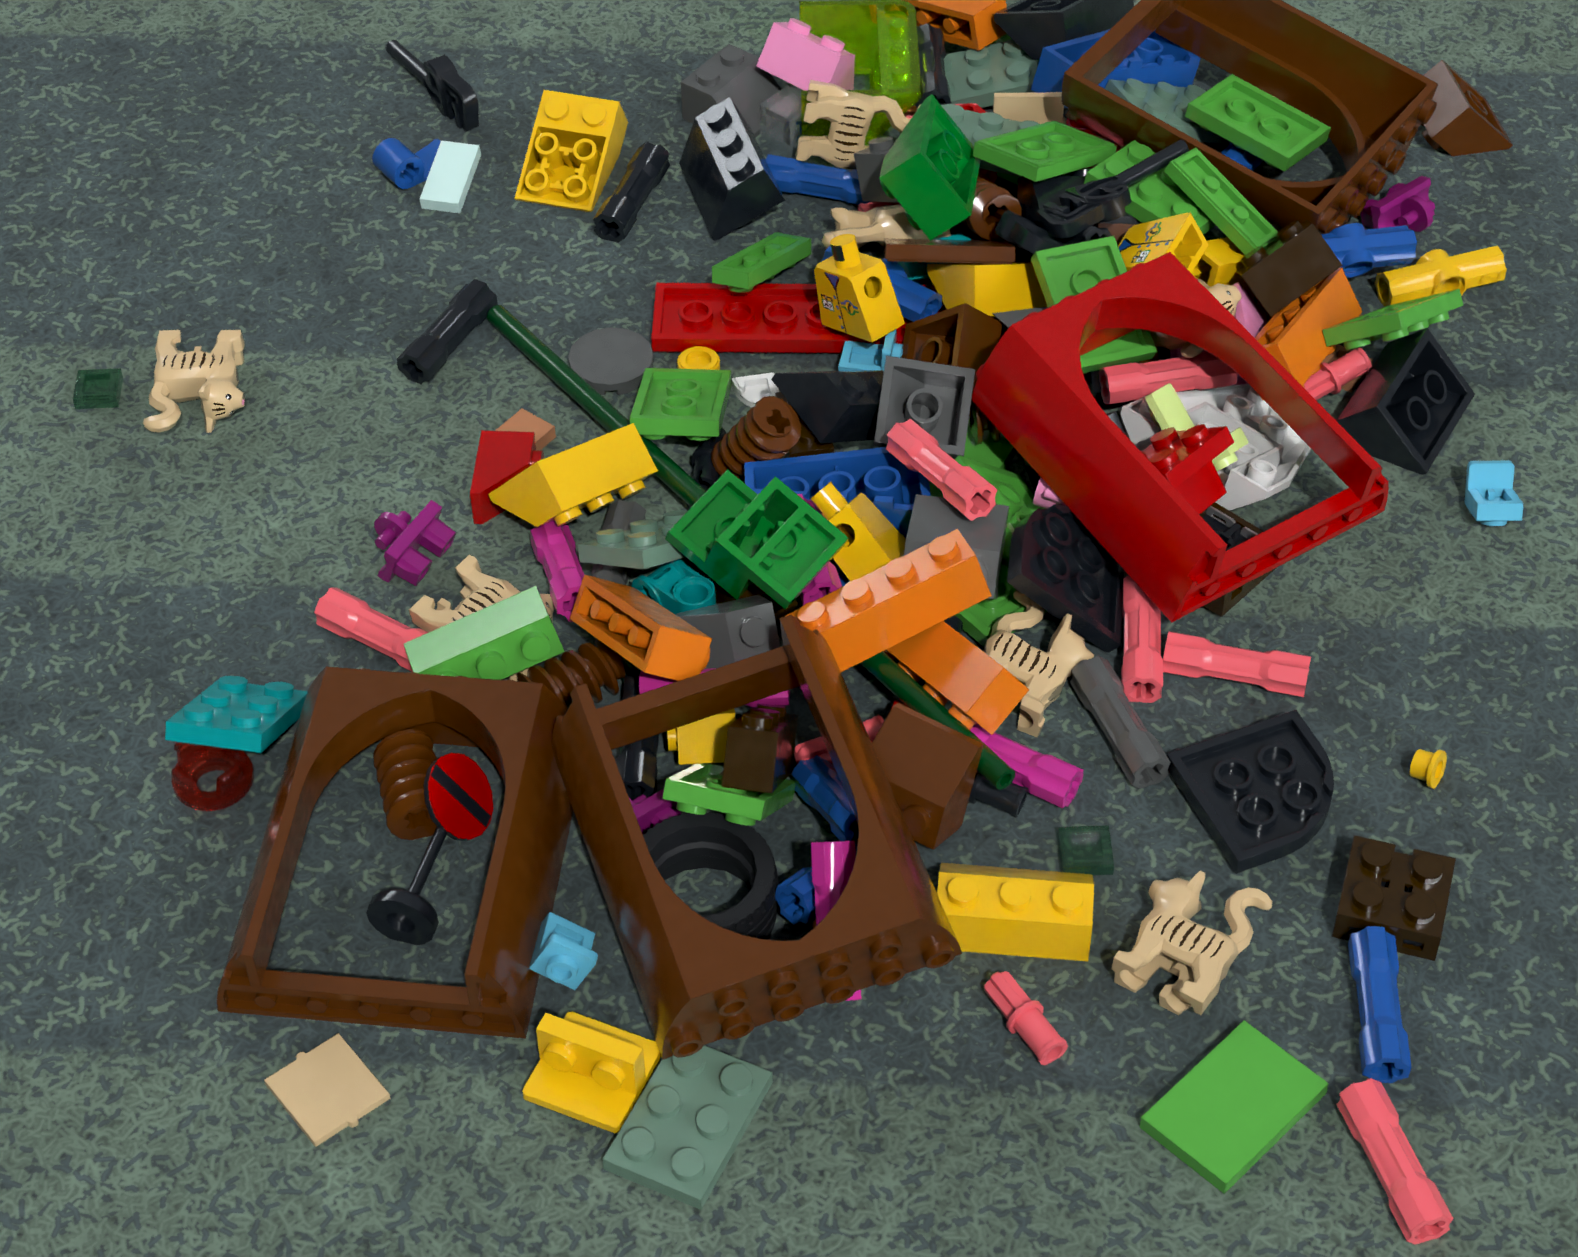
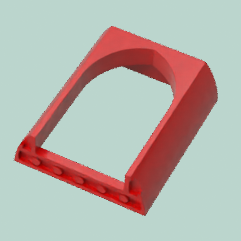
M1171 252L1145 264L1139 263L1129 271L1110 280L1104 279L1094 287L1075 296H1067L1059 303L1047 309L1028 314L1007 329L987 361L976 372L977 382L971 400L1065 505L1069 507L1073 514L1171 623L1385 510L1389 483L1382 475L1381 470L1383 468ZM1136 329L1160 332L1190 342L1218 357L1237 372L1349 488L1226 551L1227 544L1099 406L1085 381L1080 356Z

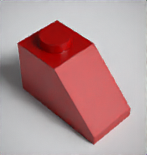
M481 430L470 490L474 524H484L505 511V509L492 503L488 495L489 493L537 461L544 459L543 450H536L534 432Z

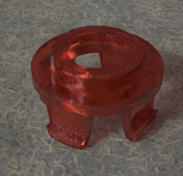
M182 742L175 743L174 750L177 751L178 763L171 771V781L176 797L184 805L200 811L220 810L237 803L250 790L254 780V771L251 760L244 751ZM214 770L224 771L216 779V791L206 792L198 789L197 782L203 774Z

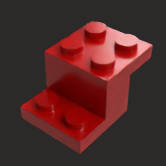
M1200 424L1183 431H1176L1174 427H1170L1153 435L1150 438L1151 445L1141 451L1199 515L1227 493L1212 462L1216 456L1234 443L1227 426L1206 428L1204 424Z

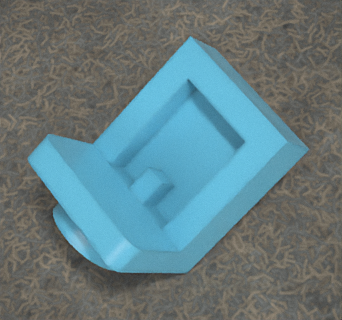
M897 329L886 335L884 345L845 341L838 371L884 370L886 356L901 358L903 355V344L896 343Z
M1470 461L1467 464L1464 502L1475 520L1481 524L1504 526L1507 524V521H1522L1524 503L1513 490L1515 466L1511 461Z
M549 912L541 923L529 969L556 983L576 990L596 965L598 954L591 950L595 933Z

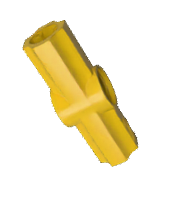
M1498 246L1450 257L1446 251L1434 249L1421 256L1416 265L1377 273L1375 286L1378 299L1383 306L1460 289L1462 296L1468 288L1505 280L1507 268L1504 262V254Z

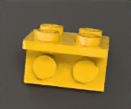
M545 1012L536 1028L540 1060L522 1090L524 1100L606 1131L618 1133L661 1058L657 1043L575 1012H568L564 1019Z

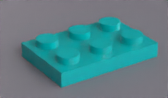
M241 676L220 677L166 721L165 740L262 753L300 718L308 691L294 690V686L286 682H270L265 685L247 683L248 680Z

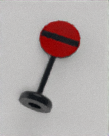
M452 752L436 758L427 769L424 781L425 804L431 819L437 827L408 891L396 888L384 889L375 894L366 912L369 922L387 938L413 945L426 944L432 940L439 920L436 910L420 894L446 835L454 840L468 841L482 835L491 822L494 809L493 795L487 776L474 760L464 754Z

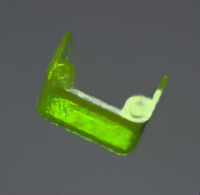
M903 0L799 1V20L812 27L810 33L820 38L823 35H828L845 43L843 49L855 55L854 74H869L870 90L847 91L858 92L872 97L886 96L894 99L899 104L903 114L919 100L921 80L916 9L911 3ZM801 91V136H827L830 128V121L827 119L819 118L814 123L803 121L806 104L811 103V101L806 100L808 91ZM884 112L875 113L866 134L865 145H869L868 142L870 140L880 138L891 127Z

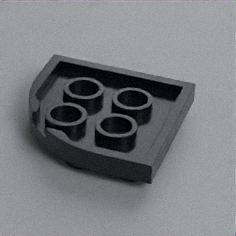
M1054 504L1048 509H1037L1017 524L1011 538L1007 582L1019 593L1025 594L1046 609L1051 616L1062 621L1067 613L1072 615L1071 628L1104 652L1109 653L1121 646L1124 569L1073 514L1068 506Z
M1297 710L1167 753V757L1171 762L1168 767L1169 773L1236 874L1282 858L1302 848L1319 832L1328 816L1334 788L1331 763L1324 748Z

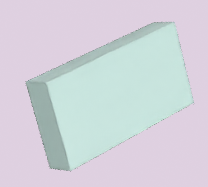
M449 141L440 142L420 196L422 209L453 213L461 212L481 157L479 145Z

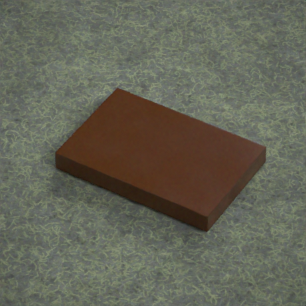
M884 238V256L887 261L1012 264V262H1015V246L1008 241L937 239L930 241L929 239Z

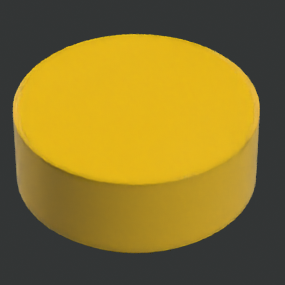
M703 346L691 347L681 352L678 356L677 369L720 370V358L710 348Z

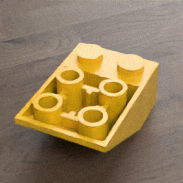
M543 90L515 200L592 212L620 155L628 121L620 102Z

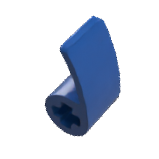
M388 138L382 141L374 150L373 164L399 188L408 189L427 180L441 141L434 139L430 144L414 154L398 139Z

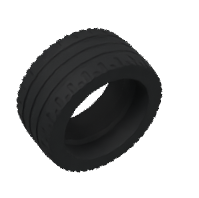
M708 812L704 815L683 813L679 816H673L670 819L663 820L661 823H657L653 828L648 829L647 833L643 834L653 862L664 881L682 871L699 868L726 871L744 881L749 887L750 892L739 904L721 913L704 915L702 917L738 934L768 940L774 929L779 904L775 899L778 873L771 849L767 845L766 840L762 839L759 832L757 833L753 827L726 821L725 815L721 813Z

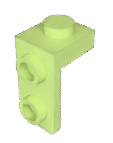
M1168 383L1145 397L1149 406L1150 416L1161 430L1174 427L1176 431H1183L1194 427L1172 384ZM1241 427L1230 432L1234 443L1212 460L1216 471L1237 461L1238 458L1235 452L1249 443Z

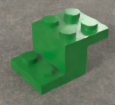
M727 469L668 531L665 540L736 600L754 583L786 610L842 549L848 537L776 476L757 494Z

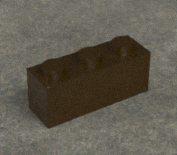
M757 704V708L749 709L730 724L727 731L722 787L773 793L792 772L798 715L787 714L785 705Z

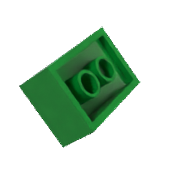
M933 94L925 98L884 157L879 177L881 187L886 195L891 199H897L905 209L910 224L916 230H922L930 241L971 216L981 159L973 156L974 146Z

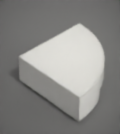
M774 372L732 378L734 394L749 407H754V403L763 397L775 396L779 389L771 380L775 375Z

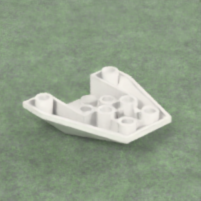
M1249 384L1176 392L1194 426L1204 424L1206 428L1227 426L1229 432L1241 427L1249 441L1248 444L1235 452L1238 458L1237 461L1217 471L1227 493L1218 499L1216 503L1230 511L1264 500L1290 486L1311 448L1261 399L1260 395ZM1145 397L1122 406L1120 415L1129 438L1140 451H1143L1151 445L1150 438L1162 430L1152 420Z

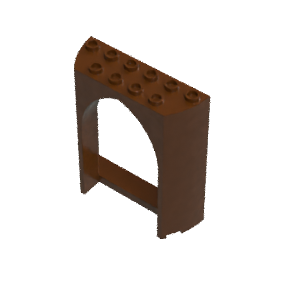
M1140 0L1064 73L1061 102L1069 108L1065 115L1068 119L1120 148L1135 140L1157 153L1182 139L1188 145L1189 151L1196 147L1278 232L1295 220H1298L1300 224L1308 220L1314 224L1320 234H1327L1333 229L1347 224L1351 216L1357 218L1364 209L1370 194L1377 196L1382 190L1388 174L1395 175L1400 170L1407 157L1406 151L1420 124H1426L1436 109L1437 102L1432 100L1438 83L1282 0ZM1155 30V33L1331 127L1328 137L1343 159L1346 174L1332 179L1309 182L1265 178L1100 87L1098 84Z
M792 615L779 618L783 640L782 647L597 709L595 708L587 683L576 686L570 693L573 700L566 714L564 716H557L552 735L553 754L662 1060L673 1055L675 1057L693 1055L701 1050L703 1045L723 1038H741L749 1034L754 1027L774 1020L780 1022L792 1020L810 1007L825 1002L829 1004L843 1002L849 999L856 991L875 984L878 986L891 985L902 979L909 972L924 967H942L951 962L955 956L962 954L958 940L830 646L817 629L811 631L801 626L798 618ZM800 686L856 818L859 829L858 849L854 867L844 891L831 911L813 930L800 940L776 941L758 939L727 930L705 919L686 905L664 881L649 853L611 750Z
M326 666L311 684L304 701L218 988L217 1010L219 1012L526 1039L539 973L530 970L529 967L541 923L548 913L553 911L573 815V808L552 750V735L557 716H564L568 710L563 702L543 683ZM407 729L422 730L428 733L433 740V744L480 747L499 771L505 785V797L464 974L466 987L266 970L311 813L321 792L340 768L369 745L380 739L383 740L397 731Z

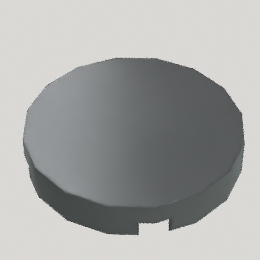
M609 327L597 329L581 336L571 346L568 362L569 366L600 395H606L605 391L617 390V395L629 393L640 387L645 368H653L654 354L651 344L641 334L629 329Z

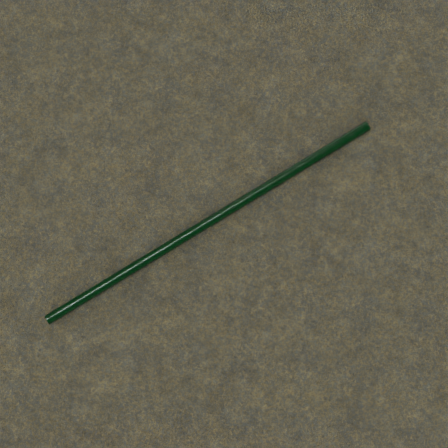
M495 305L489 310L487 314L488 321L608 432L630 425V421L505 307ZM640 435L658 470L654 474L692 507L704 495L706 490L650 439ZM799 595L796 601L801 608L803 604ZM884 652L861 662L869 672L910 709L983 743ZM983 743L984 746L977 771L998 790L1005 789L1014 780L1015 771Z

